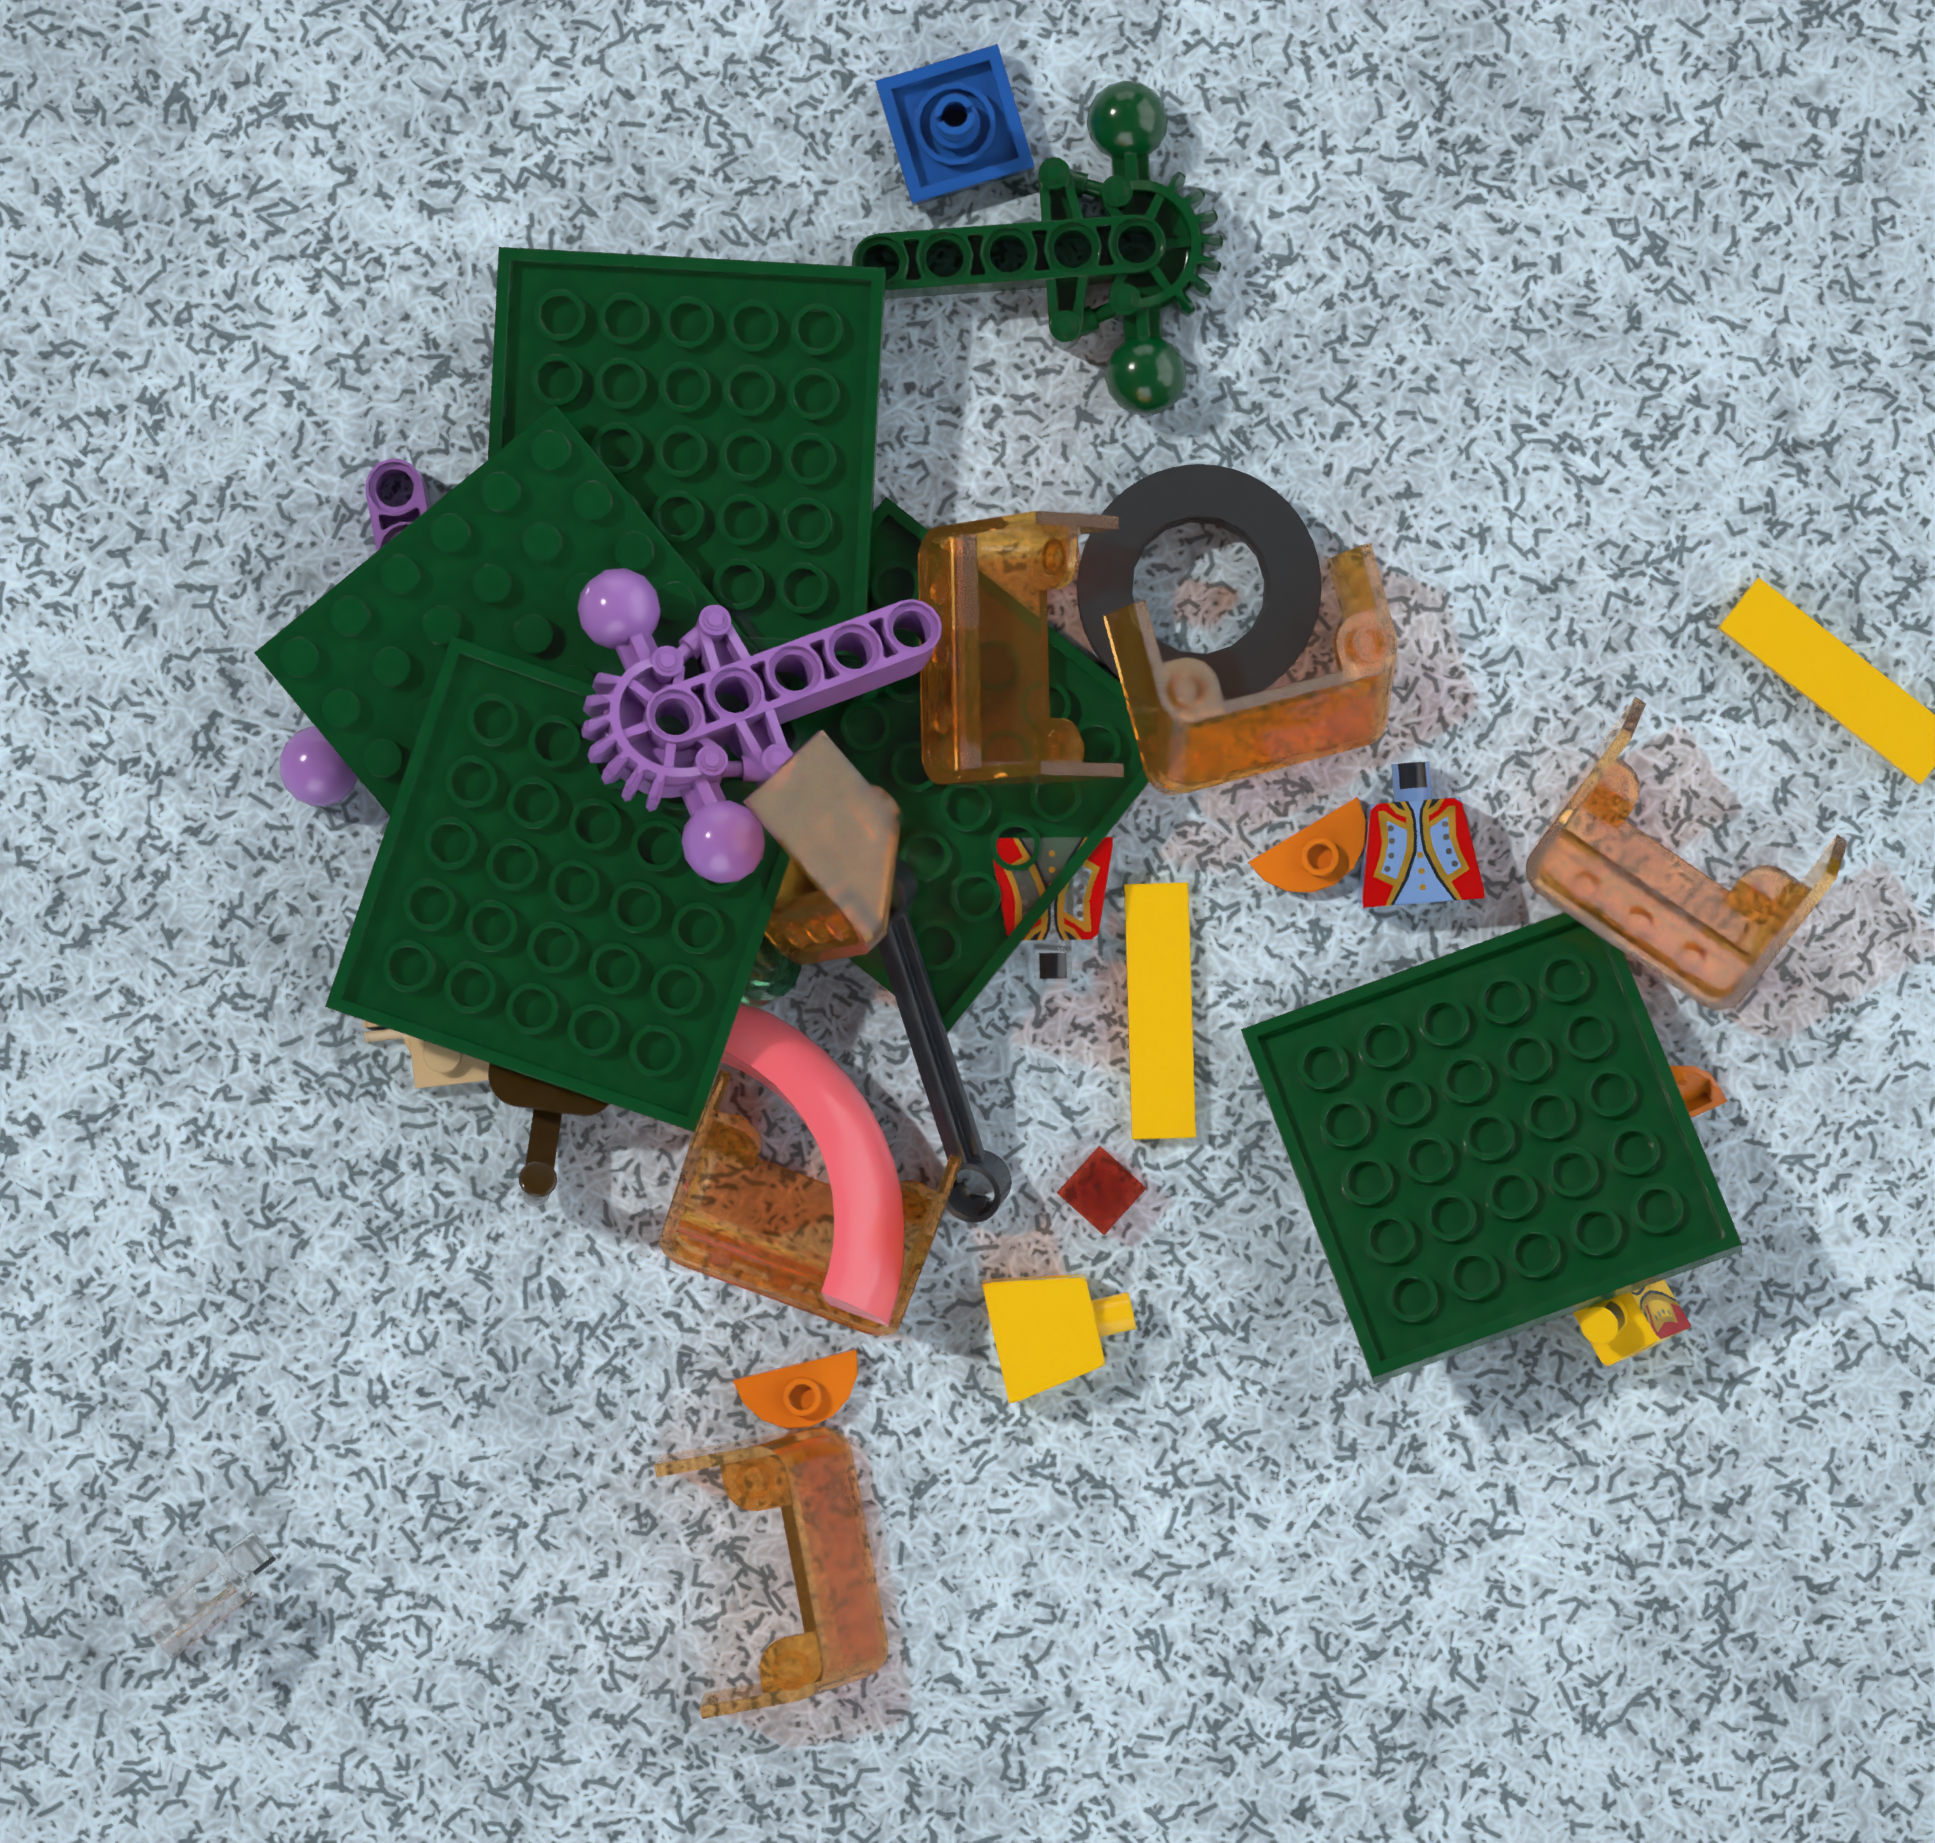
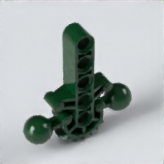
M1121 81L1108 85L1096 94L1088 108L1087 128L1090 139L1101 153L1111 158L1112 176L1107 178L1104 183L1088 179L1089 174L1070 169L1069 165L1061 158H1048L1042 162L1038 173L1041 221L878 233L867 236L858 243L853 252L852 266L864 267L867 259L874 253L888 252L894 255L899 261V270L893 278L886 281L885 299L1046 288L1050 338L1053 344L1060 349L1073 348L1078 344L1082 336L1100 329L1099 323L1113 318L1118 322H1122L1124 342L1114 349L1106 365L1105 381L1108 392L1119 407L1132 414L1150 416L1166 411L1178 401L1185 388L1187 373L1181 354L1173 344L1162 339L1160 312L1175 305L1181 314L1190 317L1195 313V306L1186 295L1187 292L1191 291L1203 298L1209 297L1212 287L1207 281L1200 278L1198 274H1219L1221 262L1215 258L1204 256L1203 253L1221 249L1223 237L1217 234L1202 233V230L1210 228L1217 223L1218 216L1215 210H1207L1199 214L1194 213L1193 210L1200 206L1205 198V193L1202 189L1198 188L1191 191L1184 199L1179 195L1186 180V176L1183 173L1177 172L1173 175L1168 186L1151 181L1149 155L1160 146L1166 135L1168 124L1164 102L1153 89L1140 82ZM1083 194L1100 198L1102 210L1107 217L1083 218L1078 198H1082ZM1133 233L1149 237L1155 248L1152 257L1141 263H1131L1124 259L1118 249V245L1124 237ZM1068 238H1078L1089 246L1091 256L1080 267H1066L1059 263L1054 254L1060 242ZM1007 242L1016 243L1027 254L1024 266L1018 271L1011 273L998 270L991 262V255L994 249L1000 244ZM949 247L961 254L963 265L956 274L949 277H938L929 270L927 261L931 253L936 249ZM1113 283L1108 294L1109 302L1094 309L1090 305L1085 307L1087 285Z

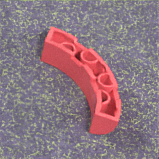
M741 1000L720 1062L743 1071L763 1083L783 1099L799 1115L813 1135L827 1168L833 1196L834 1238L829 1269L821 1293L828 1305L888 1327L898 1297L904 1265L903 1196L896 1165L884 1132L868 1102L854 1082L824 1049L800 1030L774 1014Z

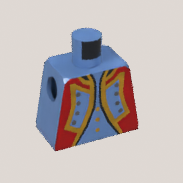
M1430 761L1391 764L1394 802L1369 804L1366 809L1365 846L1362 852L1358 894L1359 908L1485 898L1484 886L1461 798L1432 799Z

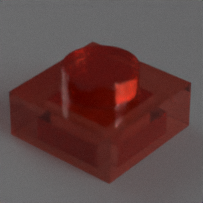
M1098 1145L1056 1192L1099 1232L1105 1235L1147 1188L1104 1148Z

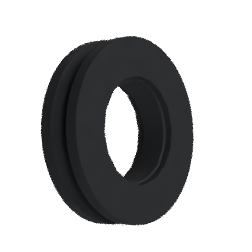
M1206 464L1183 465L1155 472L1140 479L1118 495L1094 524L1082 552L1077 577V603L1080 619L1086 637L1102 664L1123 685L1140 696L1165 706L1189 710L1216 709L1242 702L1265 690L1284 675L1296 662L1312 635L1319 613L1322 590L1321 570L1314 542L1304 522L1288 501L1273 488L1249 474L1232 468ZM1187 523L1214 524L1239 536L1257 557L1264 579L1262 608L1251 630L1232 646L1207 654L1181 652L1157 640L1140 620L1132 595L1134 569L1145 547L1165 530Z

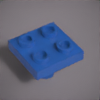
M998 44L875 81L912 207L1035 169Z

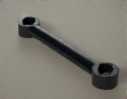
M877 854L866 859L847 880L844 889L845 903L855 919L866 926L873 927L949 1163V1169L945 1172L940 1182L939 1191L942 1203L953 1216L962 1221L971 1223L982 1222L992 1217L1009 1195L1012 1185L1011 1174L1007 1165L999 1156L983 1148L915 936L908 909L914 903L917 896L918 884L916 876L911 867L902 859L890 854ZM868 873H878L889 878L899 892L900 902L898 907L894 908L893 902L887 903L878 900L871 893L870 888L863 889V876ZM969 1169L983 1174L993 1186L994 1199L988 1201L987 1196L971 1193L964 1182L957 1183V1172Z

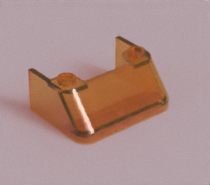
M1031 511L938 526L926 533L918 554L919 601L925 602L935 610L940 617L942 625L940 639L929 661L920 671L922 762L927 776L934 783L953 785L1063 783L1124 777L1123 764L1084 763V743L1075 724L1066 718H1050L1047 591L1065 588L1077 572L1080 565L1078 535L1119 529L1118 516Z
M1372 543L1360 545L1327 559L1343 619L1336 628L1332 641L1333 653L1338 672L1224 701L1218 678L1211 667L1205 662L1195 658H1180L1162 663L1146 600L1132 603L1103 616L1144 771L1154 788L1167 795H1183L1361 748L1374 743L1382 736L1388 722L1398 641Z
M1635 697L1583 767L1534 844L1526 862V876L1531 887L1539 895L1697 1003L1714 1010L1729 1009L1739 1004L1837 879L1848 841L1837 834L1801 882L1781 868L1771 865H1759L1744 872L1731 890H1727L1626 821V818L1632 812L1639 799L1640 781L1634 769L1618 756L1632 739L1646 706L1645 702Z
M821 730L743 801L791 857L765 935L786 957L799 965L867 954L887 935L900 836V826L896 819L900 814V810L895 801L882 788L876 785L870 786L826 733Z
M719 1070L689 1145L660 1235L659 1244L663 1253L673 1262L683 1267L857 1331L875 1336H886L895 1333L902 1323L935 1238L962 1159L950 1154L936 1191L918 1181H899L903 1196L904 1265L898 1297L889 1326L887 1327L828 1305L821 1291L829 1269L834 1238V1208L831 1185L758 1158L762 1148V1139L758 1131L745 1118L720 1111L732 1074Z
M820 1425L659 1455L654 1464L656 1478L720 1466L725 1491L737 1506L750 1511L781 1507L804 1633L778 1638L767 1646L759 1664L760 1683L704 1693L700 1704L702 1719L804 1700L875 1674L883 1666L889 1649L888 1635L854 1454L849 1440L842 1432L830 1426Z

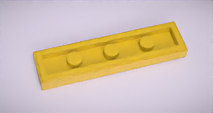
M1756 578L1717 629L1911 781L1921 785L1935 767V714L1761 578Z
M1188 882L1124 884L1132 1140L1196 1138Z

